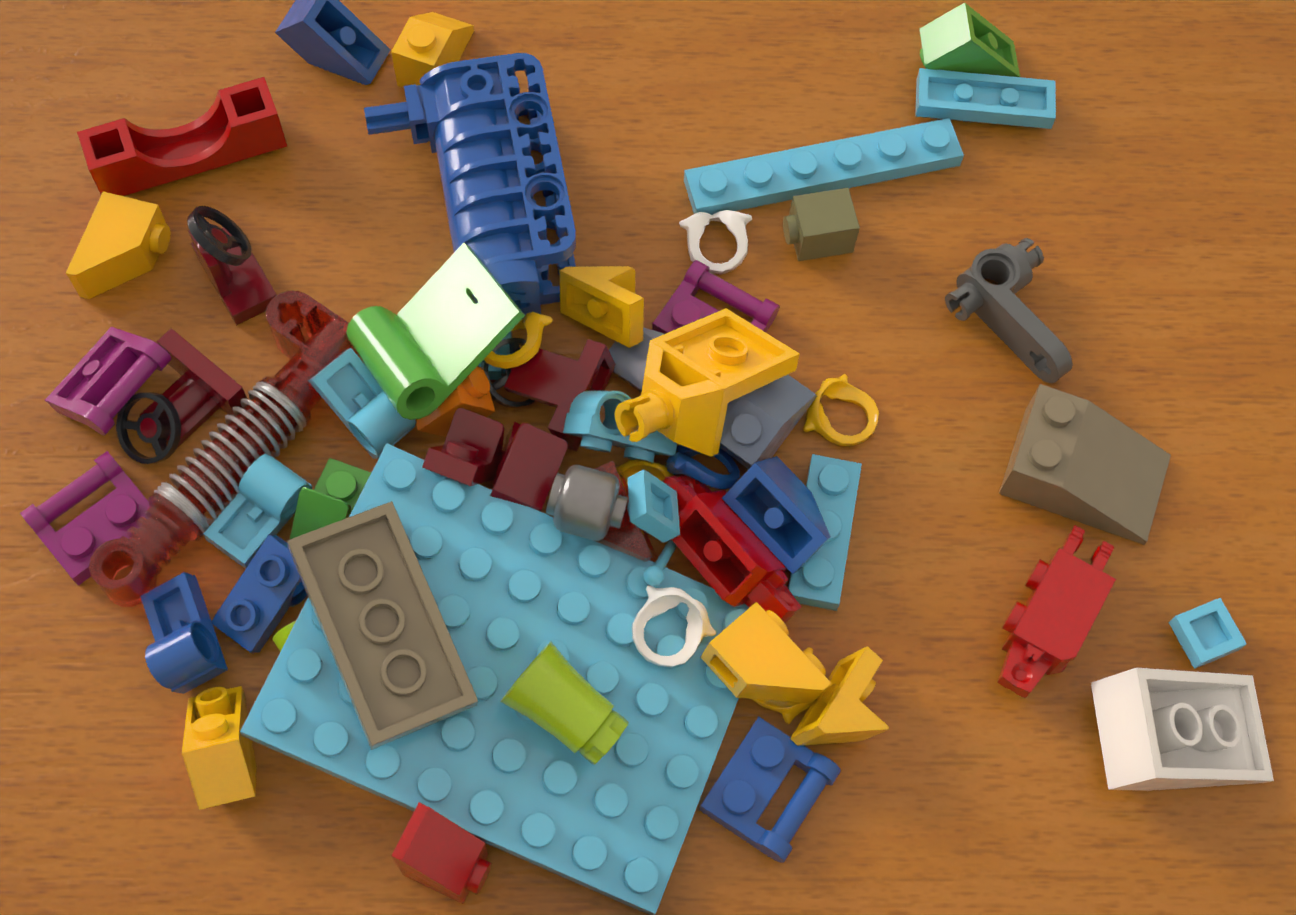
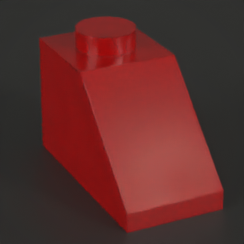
M420 802L391 855L405 877L464 904L469 892L475 894L480 892L492 866L491 862L485 860L488 855L485 842Z

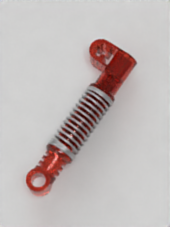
M286 291L278 294L270 301L266 310L269 327L278 349L290 359L274 376L263 377L253 386V390L248 391L251 400L247 398L241 399L243 408L233 407L235 417L225 415L227 425L224 423L217 424L220 433L209 432L211 442L201 440L204 450L200 448L193 449L196 456L195 459L185 457L188 466H177L180 473L179 476L169 474L170 480L178 489L166 482L161 483V486H158V490H154V493L149 497V508L145 511L148 518L146 519L141 516L135 521L139 528L131 526L126 531L129 538L121 536L119 539L106 541L96 548L90 558V574L112 603L121 607H133L142 604L140 596L156 588L157 576L162 572L159 564L167 566L171 562L168 554L176 556L180 552L178 544L186 546L189 541H199L203 537V533L208 529L209 524L214 522L217 515H220L239 493V483L253 462L264 454L272 457L279 456L280 449L287 447V440L295 439V432L303 431V427H306V424L311 420V410L322 399L309 380L345 350L352 348L358 355L348 340L347 328L349 323L300 291ZM304 325L310 337L306 342L301 331ZM206 511H209L213 520L205 517ZM133 567L130 574L125 578L114 580V577L121 569Z

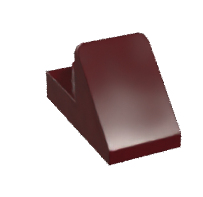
M458 408L455 411L444 445L428 449L422 468L468 486L494 480L502 454L504 425L467 409Z
M514 421L505 440L490 496L528 506L541 512L567 451L568 443L528 423L519 424Z

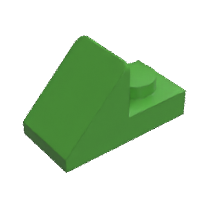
M329 458L314 490L302 487L299 493L290 539L348 518L371 472Z

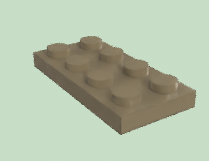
M392 501L287 540L288 549L371 750L477 706L478 699Z

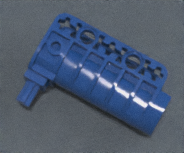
M513 53L447 63L426 73L420 79V85L404 86L406 102L364 108L368 135L411 129L413 144L430 141L431 152H437L454 253L463 243L470 246L524 315L530 312L541 314L540 305L560 302V286H552V282L548 280L549 264L557 263L559 276V270L565 267H576L573 254L576 248V230L543 68L537 58L527 53ZM516 71L525 72L528 81V92L520 93L518 78L515 76ZM527 115L530 125L520 123L519 116ZM531 150L538 151L544 155L541 163L534 164ZM542 190L543 196L546 198V207L536 204L535 199H533L536 192ZM547 228L556 230L557 236L560 239L555 244L550 245V242L547 240ZM472 294V298L478 303L476 297Z

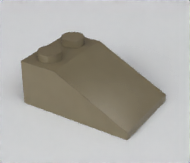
M1040 384L1025 410L999 494L1145 545L1149 537L1171 455L1089 400Z

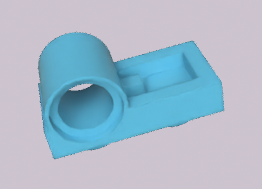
M352 348L345 350L309 380L310 384L373 459L380 457L386 443L393 446L415 427L416 420L405 419L396 411L367 366Z
M584 391L575 397L571 404L570 412L566 415L563 433L581 437L580 446L583 448L610 453L612 446L625 449L624 458L631 460L640 459L653 463L655 455H675L677 443L671 441L658 431L649 434L638 442H632L629 440L630 435L624 437L620 433L615 422V409L619 403L631 399L621 391ZM602 405L605 408V419L603 423L600 420V409Z
M264 454L248 468L239 483V493L203 535L209 543L246 569L269 534L277 535L293 516L302 487L312 489V485L274 457Z

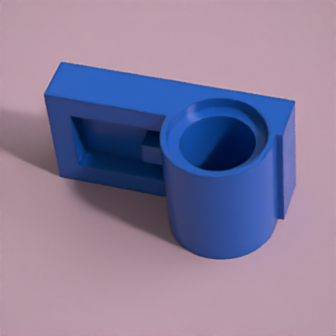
M269 534L212 619V624L250 653H259L289 607L298 605L308 596L288 549L287 542L276 535Z
M183 572L140 596L155 639L154 643L147 646L145 659L151 674L160 685L171 689L172 692L184 694L228 670L195 575Z

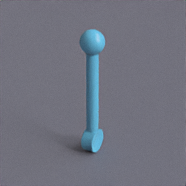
M672 540L667 542L655 564L644 570L643 578L648 585L658 586L663 582V569L677 547Z

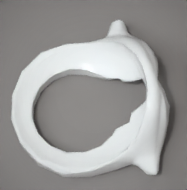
M723 210L713 215L698 212L680 221V227L687 230L690 260L692 262L698 260L710 267L709 272L712 274H724L733 271L742 264L748 253L746 224L752 220V216L732 210ZM710 221L723 222L736 238L737 252L728 262L722 264L712 263L701 254L699 248L700 238L704 233L705 226Z
M648 585L646 591L649 599L637 613L632 624V639L636 648L646 661L658 666L675 667L685 664L694 655L704 637L716 635V631L710 624L707 610L701 602L692 598L682 589L675 587L655 588ZM680 602L685 603L689 611L686 616L688 625L683 648L677 654L671 656H660L652 652L644 639L646 623L651 618L676 607Z

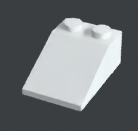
M1134 668L1091 682L1108 790L1150 791L1256 784L1274 781L1253 675Z

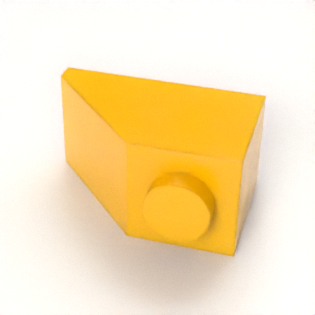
M434 12L411 16L391 51L397 86L404 88L407 85H420V79L432 69L459 61L474 32V25Z
M103 191L66 271L79 297L91 299L153 269L159 253L163 254L167 250L171 235L170 228L163 217L159 205Z

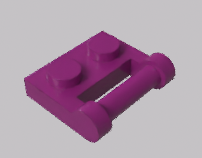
M695 260L687 270L679 287L652 323V330L666 334L718 312L719 310L694 297L699 289L752 317L753 321L751 324L764 332H767L775 320L780 305L769 299L761 301L710 273L709 266Z
M110 327L45 401L57 413L88 425L99 434L105 436L115 425L113 418L153 372L156 369L162 371L172 358L156 342Z
M108 451L94 459L96 463L94 467L41 505L35 507L32 504L20 512L24 520L78 586L164 523L160 514L125 474ZM108 481L115 486V490L57 532L51 527V522Z

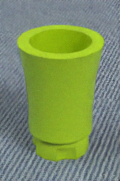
M552 641L536 656L500 701L552 734L573 753L579 750V753L593 765L606 755L629 724L623 716L612 710L614 705L594 689L571 666Z

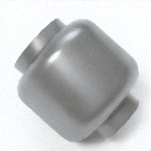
M573 465L567 470L565 475L557 473L550 493L546 514L554 516L553 522L557 530L599 541L606 536L610 526L620 528L628 497L618 495L620 484L615 475L581 465Z

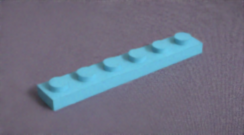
M947 118L684 170V183L693 213L705 212L713 215L723 210L738 211L788 201L797 195L852 188L957 167L961 165L964 154L951 120Z

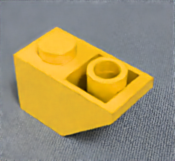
M757 602L710 641L700 657L736 698L812 704L831 684L825 676V668L819 659L807 650L802 651L788 636L787 626L782 619L770 610L765 611Z
M242 686L230 689L213 687L202 691L196 697L188 698L182 756L199 810L255 797L257 767L252 740L241 736L240 733L248 717Z

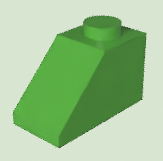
M966 3L959 5L919 28L922 43L920 58L926 69L1020 77L1014 41Z

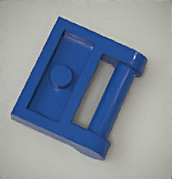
M758 717L706 796L699 811L777 862L784 863L793 849L789 843L826 784L833 785L841 769L826 756L814 753L804 745L797 746L790 739V736ZM795 765L807 774L772 830H766L758 825L757 821L792 766Z

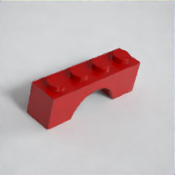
M265 77L218 90L213 105L205 114L179 127L147 129L122 118L77 132L88 170L101 195L104 191L126 196L287 147L280 119Z

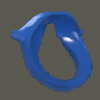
M680 444L676 448L675 455L669 456L666 460V467L669 473L690 476L713 488L730 489L740 477V471L735 461L720 448L718 454L713 457L717 458L727 467L729 475H722L709 470L691 458L703 453Z

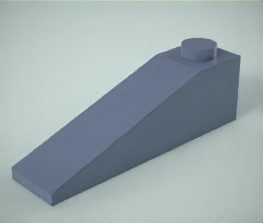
M643 327V341L631 348L615 341L609 349L616 364L613 373L639 392H642L650 340L664 335V333ZM786 375L729 402L719 448L747 469L755 462L772 458L817 395L791 376Z

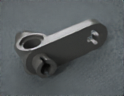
M1024 238L1015 247L1004 243L996 249H987L980 252L975 257L972 266L957 277V289L945 296L947 308L952 313L961 306L962 309L955 314V317L961 321H965L975 312L1037 377L1045 382L1055 383L1071 371L1073 366L1071 355L1055 334L1015 295V293L1032 281V269L1043 263L1044 256L1042 250L1037 245L1030 252H1027L1026 250L1034 244V241ZM984 279L993 280V281H995L998 285L990 284V283H988L987 281H985Z

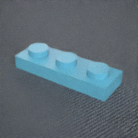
M920 68L916 80L915 116L1051 129L1056 119V81Z
M812 454L806 487L812 492L831 537L796 573L790 574L788 589L799 604L837 611L839 607L861 463Z

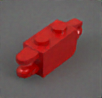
M680 475V477L670 476L661 480L677 491L680 535L671 540L721 599L734 607L746 604L750 608L757 602L765 611L770 610L777 614L783 622H787L802 607L785 585L788 581L785 572L788 569L722 499L727 492L725 490L712 492L706 484L687 475Z
M1076 525L1073 526L1062 547L1057 550L1049 563L1039 559L1025 583V587L1033 590L1025 605L1017 601L1002 626V629L1010 634L1002 647V650L1006 651L1007 655L997 683L1024 698L1031 693L1044 674L1061 673L1065 670L1068 662L1076 658L1116 581L1112 576L1102 572L1113 552V545L1103 541L1093 552L1090 564L1073 556L1074 552H1077L1083 542V535L1085 533V530Z

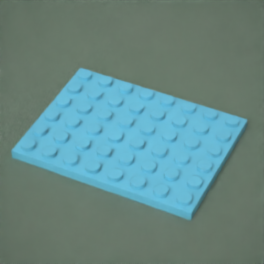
M386 443L349 517L388 502H393L478 699L477 706L371 750L308 597L240 730L241 736L411 811H415L420 802L493 847L643 913L655 915L739 699L736 698L700 657L709 642L749 609L746 604L734 607L723 601L713 588L665 567L663 569V582L653 587L679 588L701 602L707 610L710 624L716 631V635L704 637L694 655L685 664L675 667H664L650 663L644 659L636 648L632 639V624L637 613L649 599L646 591L648 584L643 578L644 570L654 565L655 562L603 539L594 541L561 532L554 526V517L528 506L490 496L492 490L480 484L468 486L422 468L423 459ZM680 602L676 607L651 618L646 623L644 639L652 652L660 656H671L677 654L683 648L688 625L686 616L689 608L687 604ZM550 641H552L571 666L594 689L614 705L612 710L619 713L629 722L620 738L595 765L586 760L579 753V750L573 753L556 737L528 717L500 702L515 681Z

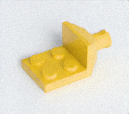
M725 308L650 340L641 396L628 399L617 405L615 409L617 428L624 437L630 435L629 440L632 442H638L649 434L658 431L677 444L712 457L719 452L728 403L796 371L800 353Z

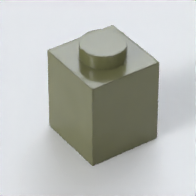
M849 188L792 197L789 216L783 217V231L786 243L788 245L794 244L798 261L848 254L854 251L860 226Z

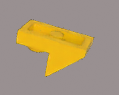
M565 267L559 270L560 313L628 348L643 341L644 298L635 294V269L633 267Z
M868 646L839 660L828 677L831 684L811 704L790 739L797 746L863 741L887 731L888 725L862 703L876 685L872 677L883 660Z

